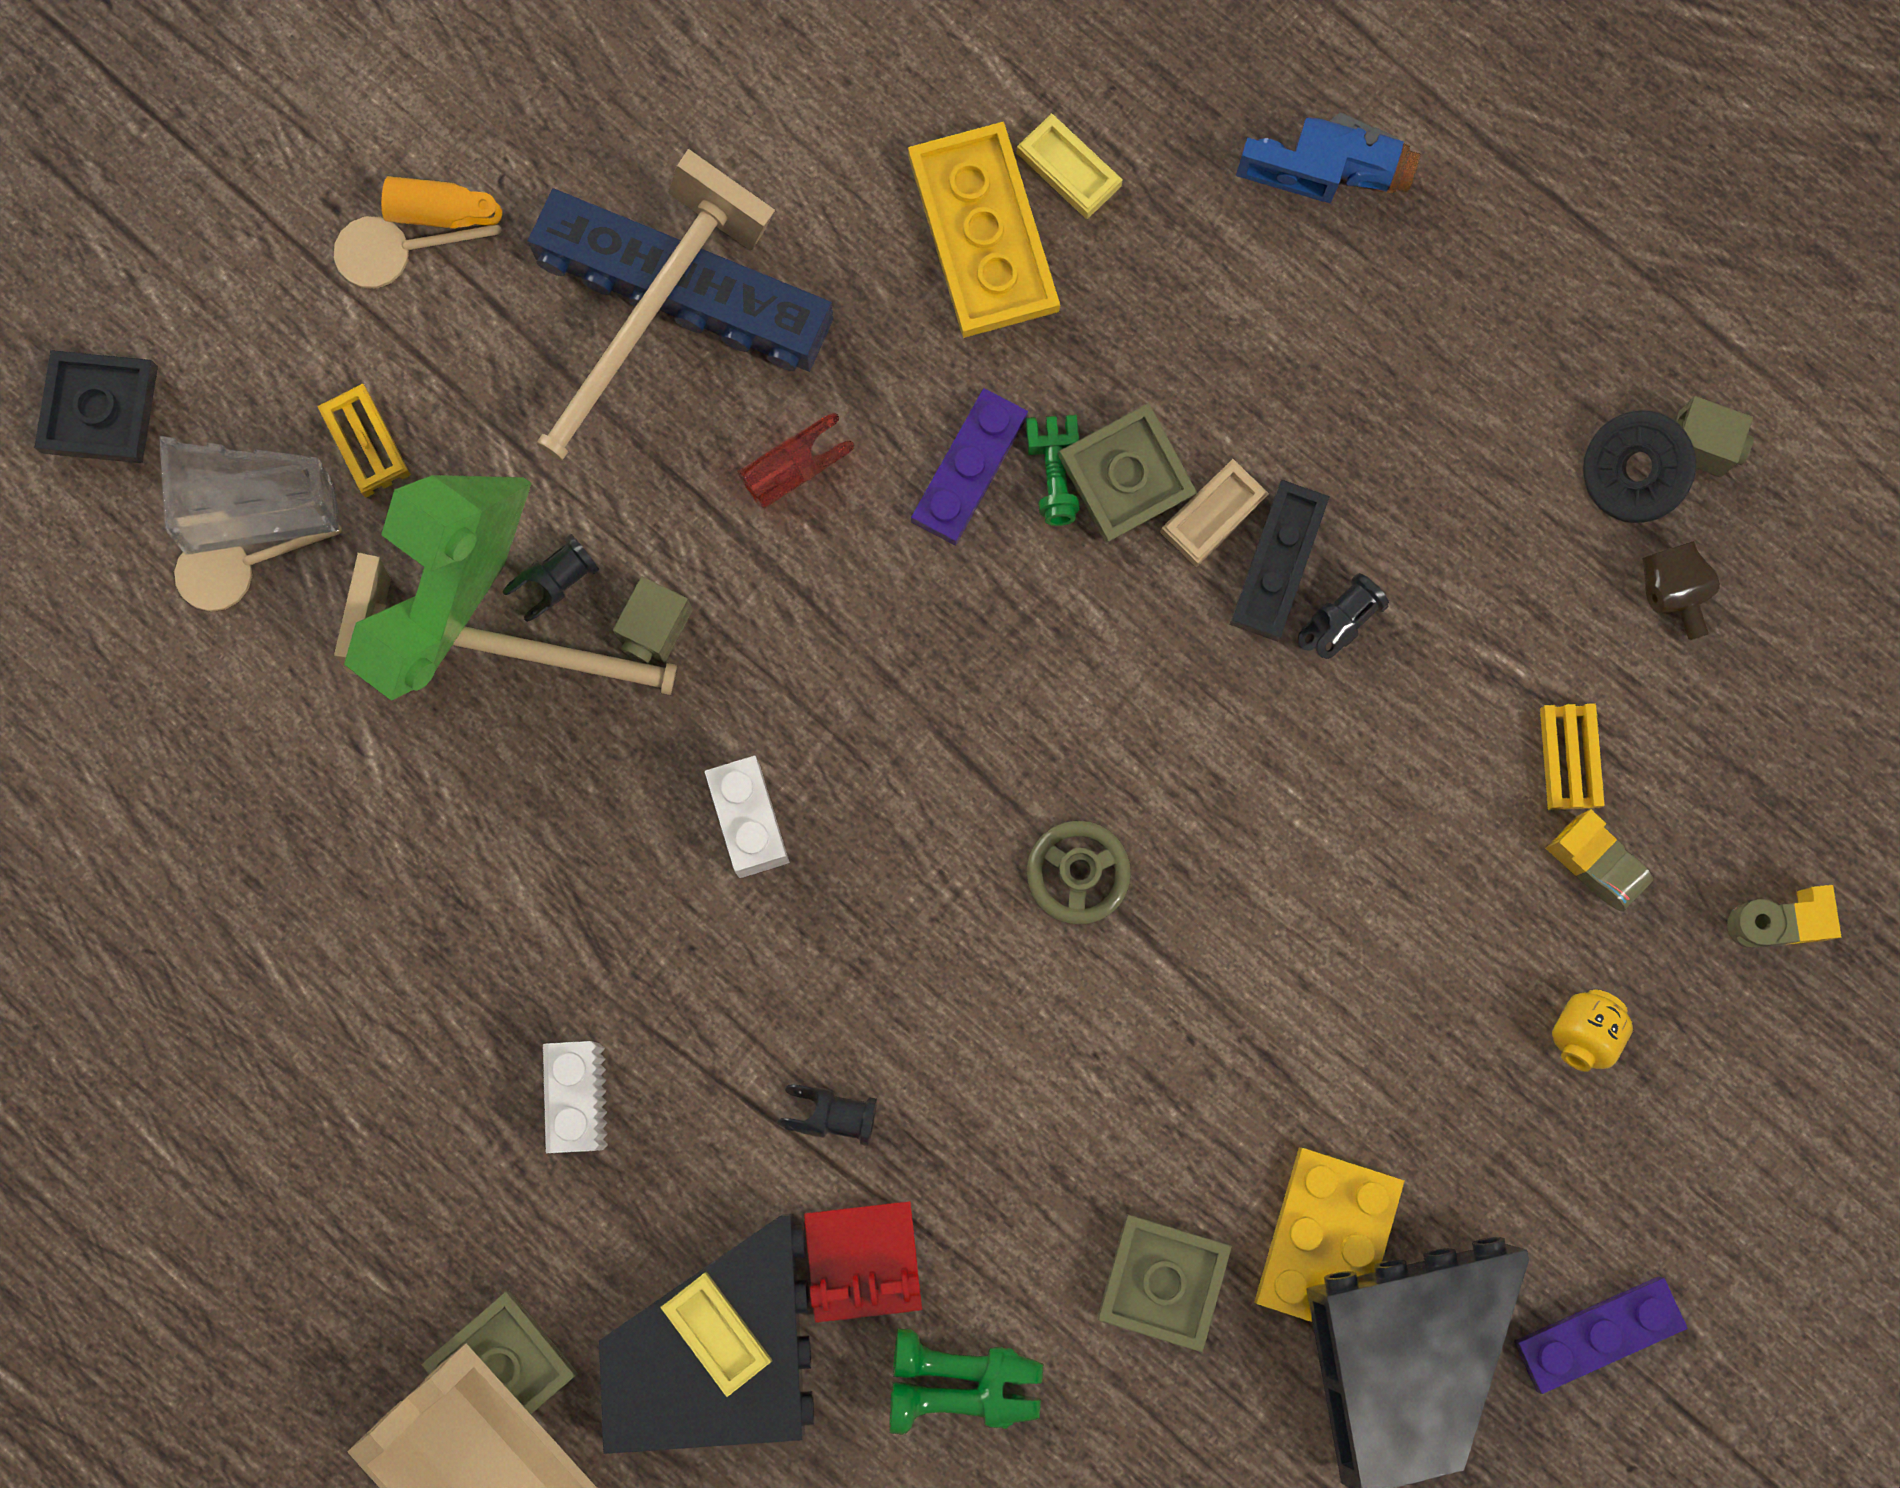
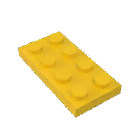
M1004 122L908 147V157L962 337L973 336L1059 312L1060 302Z

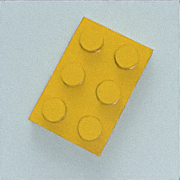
M1299 1148L1254 1303L1312 1322L1306 1288L1325 1284L1324 1277L1332 1273L1353 1271L1357 1273V1276L1375 1272L1374 1265L1383 1260L1405 1180L1305 1148Z

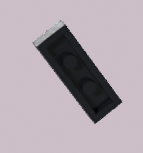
M1281 479L1229 625L1277 642L1279 641L1330 496Z

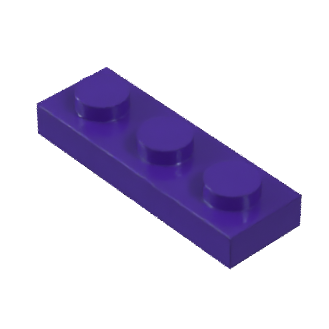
M983 388L912 514L911 523L956 546L1026 421L1028 411Z
M1655 1277L1519 1338L1514 1343L1536 1392L1544 1394L1688 1329L1665 1278Z

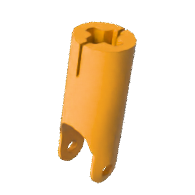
M387 176L383 184L381 206L383 219L386 222L455 229L458 227H469L474 224L496 225L503 216L502 208L496 203L493 196L485 192L469 191L467 188L456 183ZM495 212V215L492 218H488Z

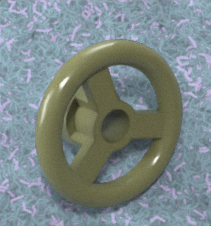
M1070 821L1059 824L1049 829L1038 839L1029 855L1027 881L1033 898L1047 914L1065 923L1089 924L1102 920L1118 908L1125 898L1130 885L1131 868L1125 848L1113 833L1095 823ZM1083 836L1096 840L1107 850L1097 855L1086 848H1075L1064 853L1054 845L1069 837ZM1044 860L1059 869L1062 882L1070 889L1068 907L1058 903L1048 893L1042 876ZM1074 863L1085 864L1089 870L1088 878L1084 880L1074 879L1070 874V866ZM1114 865L1115 880L1109 894L1100 903L1085 908L1086 891L1096 885L1101 877L1102 870Z

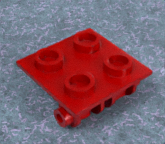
M911 1201L804 1213L811 1278L810 1297L812 1308H814L815 1323L922 1310Z

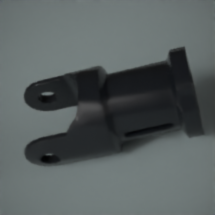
M572 534L565 538L566 544L542 563L537 560L533 562L503 589V594L509 595L528 581H535L541 584L544 591L543 599L525 614L524 620L526 622L537 618L565 597L564 591L588 572L595 574L600 570Z
M1357 573L1351 580L1352 586L1333 604L1326 603L1313 615L1311 621L1302 628L1298 635L1299 647L1306 651L1316 648L1317 654L1321 658H1332L1359 635L1358 628L1376 611L1384 612L1389 607L1388 598L1370 578ZM1310 634L1311 639L1309 642H1306L1305 638ZM1331 642L1330 650L1326 651V644Z
M795 1084L786 1086L785 1091L788 1094L812 1100L817 1107L813 1115L805 1121L780 1118L777 1122L778 1126L786 1130L824 1138L827 1133L859 1139L860 1145L869 1146L875 1121L877 1098L869 1097L864 1102L834 1096L833 1090Z

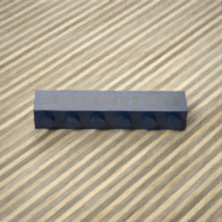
M552 188L527 240L537 260L536 263L545 271L557 276H564L566 272L582 278V282L595 292L610 295L611 291L628 297V301L634 307L637 306L681 241ZM700 249L659 309L664 313L674 316L675 321L680 326L690 331L702 333L706 329L721 336V340L728 346L742 352H748L752 348L767 354V359L771 363L788 371H795L796 367L808 372L811 371L834 320L831 301L704 249Z

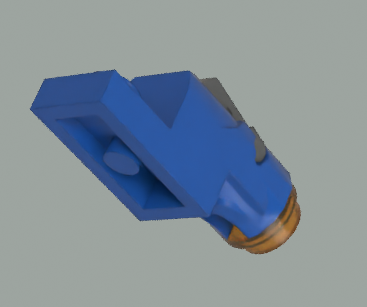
M1339 113L1330 121L1320 118H1306L1295 151L1285 149L1283 144L1272 139L1262 138L1255 140L1247 138L1236 176L1331 204L1340 179L1347 180V186L1373 188L1395 194L1396 190L1408 193L1421 154L1410 151V145L1405 144L1404 141L1399 140L1397 137L1379 128H1373L1344 113Z

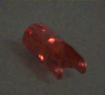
M831 413L820 418L738 471V475L747 491L762 510L815 477L854 449L855 445L852 441H845L821 455L812 456L811 454L812 446L817 437L839 421L838 414Z

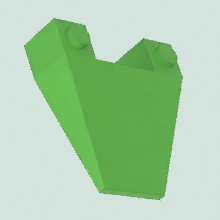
M431 475L395 489L381 535L424 566L422 577L415 597L356 622L344 665L391 701L412 690L417 691L425 687L505 566L532 483L524 477Z

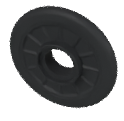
M1647 410L1627 412L1604 424L1590 441L1583 464L1584 482L1593 502L1607 515L1629 523L1654 521L1672 512L1689 493L1696 473L1695 450L1686 431L1670 417ZM1644 452L1652 461L1651 473L1644 480L1635 482L1627 474V461L1635 453Z

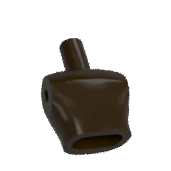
M1692 541L1643 557L1645 591L1647 601L1653 611L1656 613L1679 612L1689 640L1708 635L1709 632L1700 604L1718 593L1720 583L1717 573L1700 555L1695 542Z

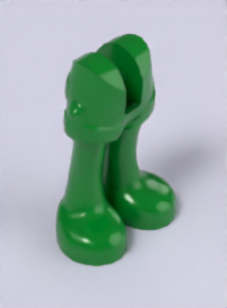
M897 1329L893 1377L938 1376L978 1382L977 1389L933 1388L917 1386L911 1383L892 1382L889 1433L899 1435L908 1433L914 1420L928 1413H957L983 1417L984 1426L1007 1429L1013 1423L1040 1419V1398L1016 1393L1003 1394V1385L1005 1382H1012L1013 1385L1042 1383L1044 1364L1019 1356L1012 1348H990L987 1356L957 1355L934 1351L920 1343L918 1334L911 1329Z

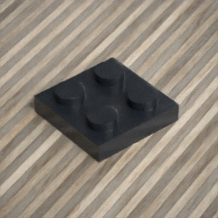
M50 350L34 448L42 454L143 463L158 366L148 359Z

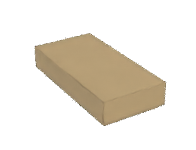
M1232 459L1161 528L1160 533L1197 567L1267 499L1269 493Z

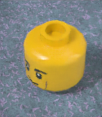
M1594 989L1588 993L1584 992L1573 995L1567 1002L1552 1030L1554 1043L1562 1052L1561 1058L1569 1066L1584 1072L1590 1071L1591 1068L1606 1069L1612 1067L1619 1059L1633 1032L1632 1021L1627 1014L1626 1005L1616 996L1602 990Z

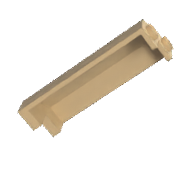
M467 1343L442 1362L413 1392L395 1405L348 1451L349 1455L379 1488H597Z

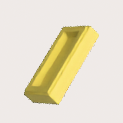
M1052 113L1017 146L1016 154L1085 219H1088L1122 186L1123 179Z
M707 1272L660 1307L726 1397L772 1362L765 1349Z

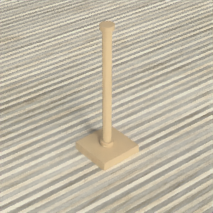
M690 149L687 150L678 163L668 193L699 215L548 435L542 434L536 442L541 449L558 460L562 461L568 453V450L565 448L715 227L752 251L763 235L775 209Z
M358 553L334 653V656L347 673L354 675L357 674L346 667L344 662L355 624L388 609L386 599L391 578L380 557ZM464 627L453 644L454 646L661 688V693L667 695L672 693L677 665L667 663L666 668L470 627Z

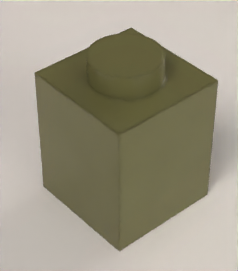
M1694 396L1678 412L1676 422L1686 431L1693 444L1696 455V469L1722 477L1735 465H1742L1746 461L1754 441V437L1748 435L1753 416Z
M641 576L613 629L618 640L623 643L620 650L646 664L649 663L651 657L665 664L693 611L688 598Z

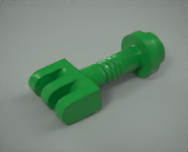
M1066 415L1065 430L1067 434H1058L1056 416H1046L1047 435L1038 436L1039 428L1036 417L1026 418L1028 455L1044 454L1048 496L1039 500V513L1045 517V523L1048 525L1063 526L1071 524L1076 519L1075 514L1080 510L1079 499L1073 494H1068L1065 467L1057 453L1079 441L1077 415Z

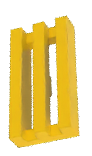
M364 384L317 406L360 492L365 498L373 495V490L381 486L386 488L393 484V480L399 477L404 479L411 475ZM359 399L393 466L387 469L383 466L352 405L353 402ZM341 408L375 472V475L369 478L366 477L334 414L335 411Z
M1596 703L1583 706L1567 704L1560 707L1544 705L1540 708L1548 810L1594 809L1605 806ZM1556 718H1563L1570 798H1562ZM1577 718H1581L1587 798H1583Z

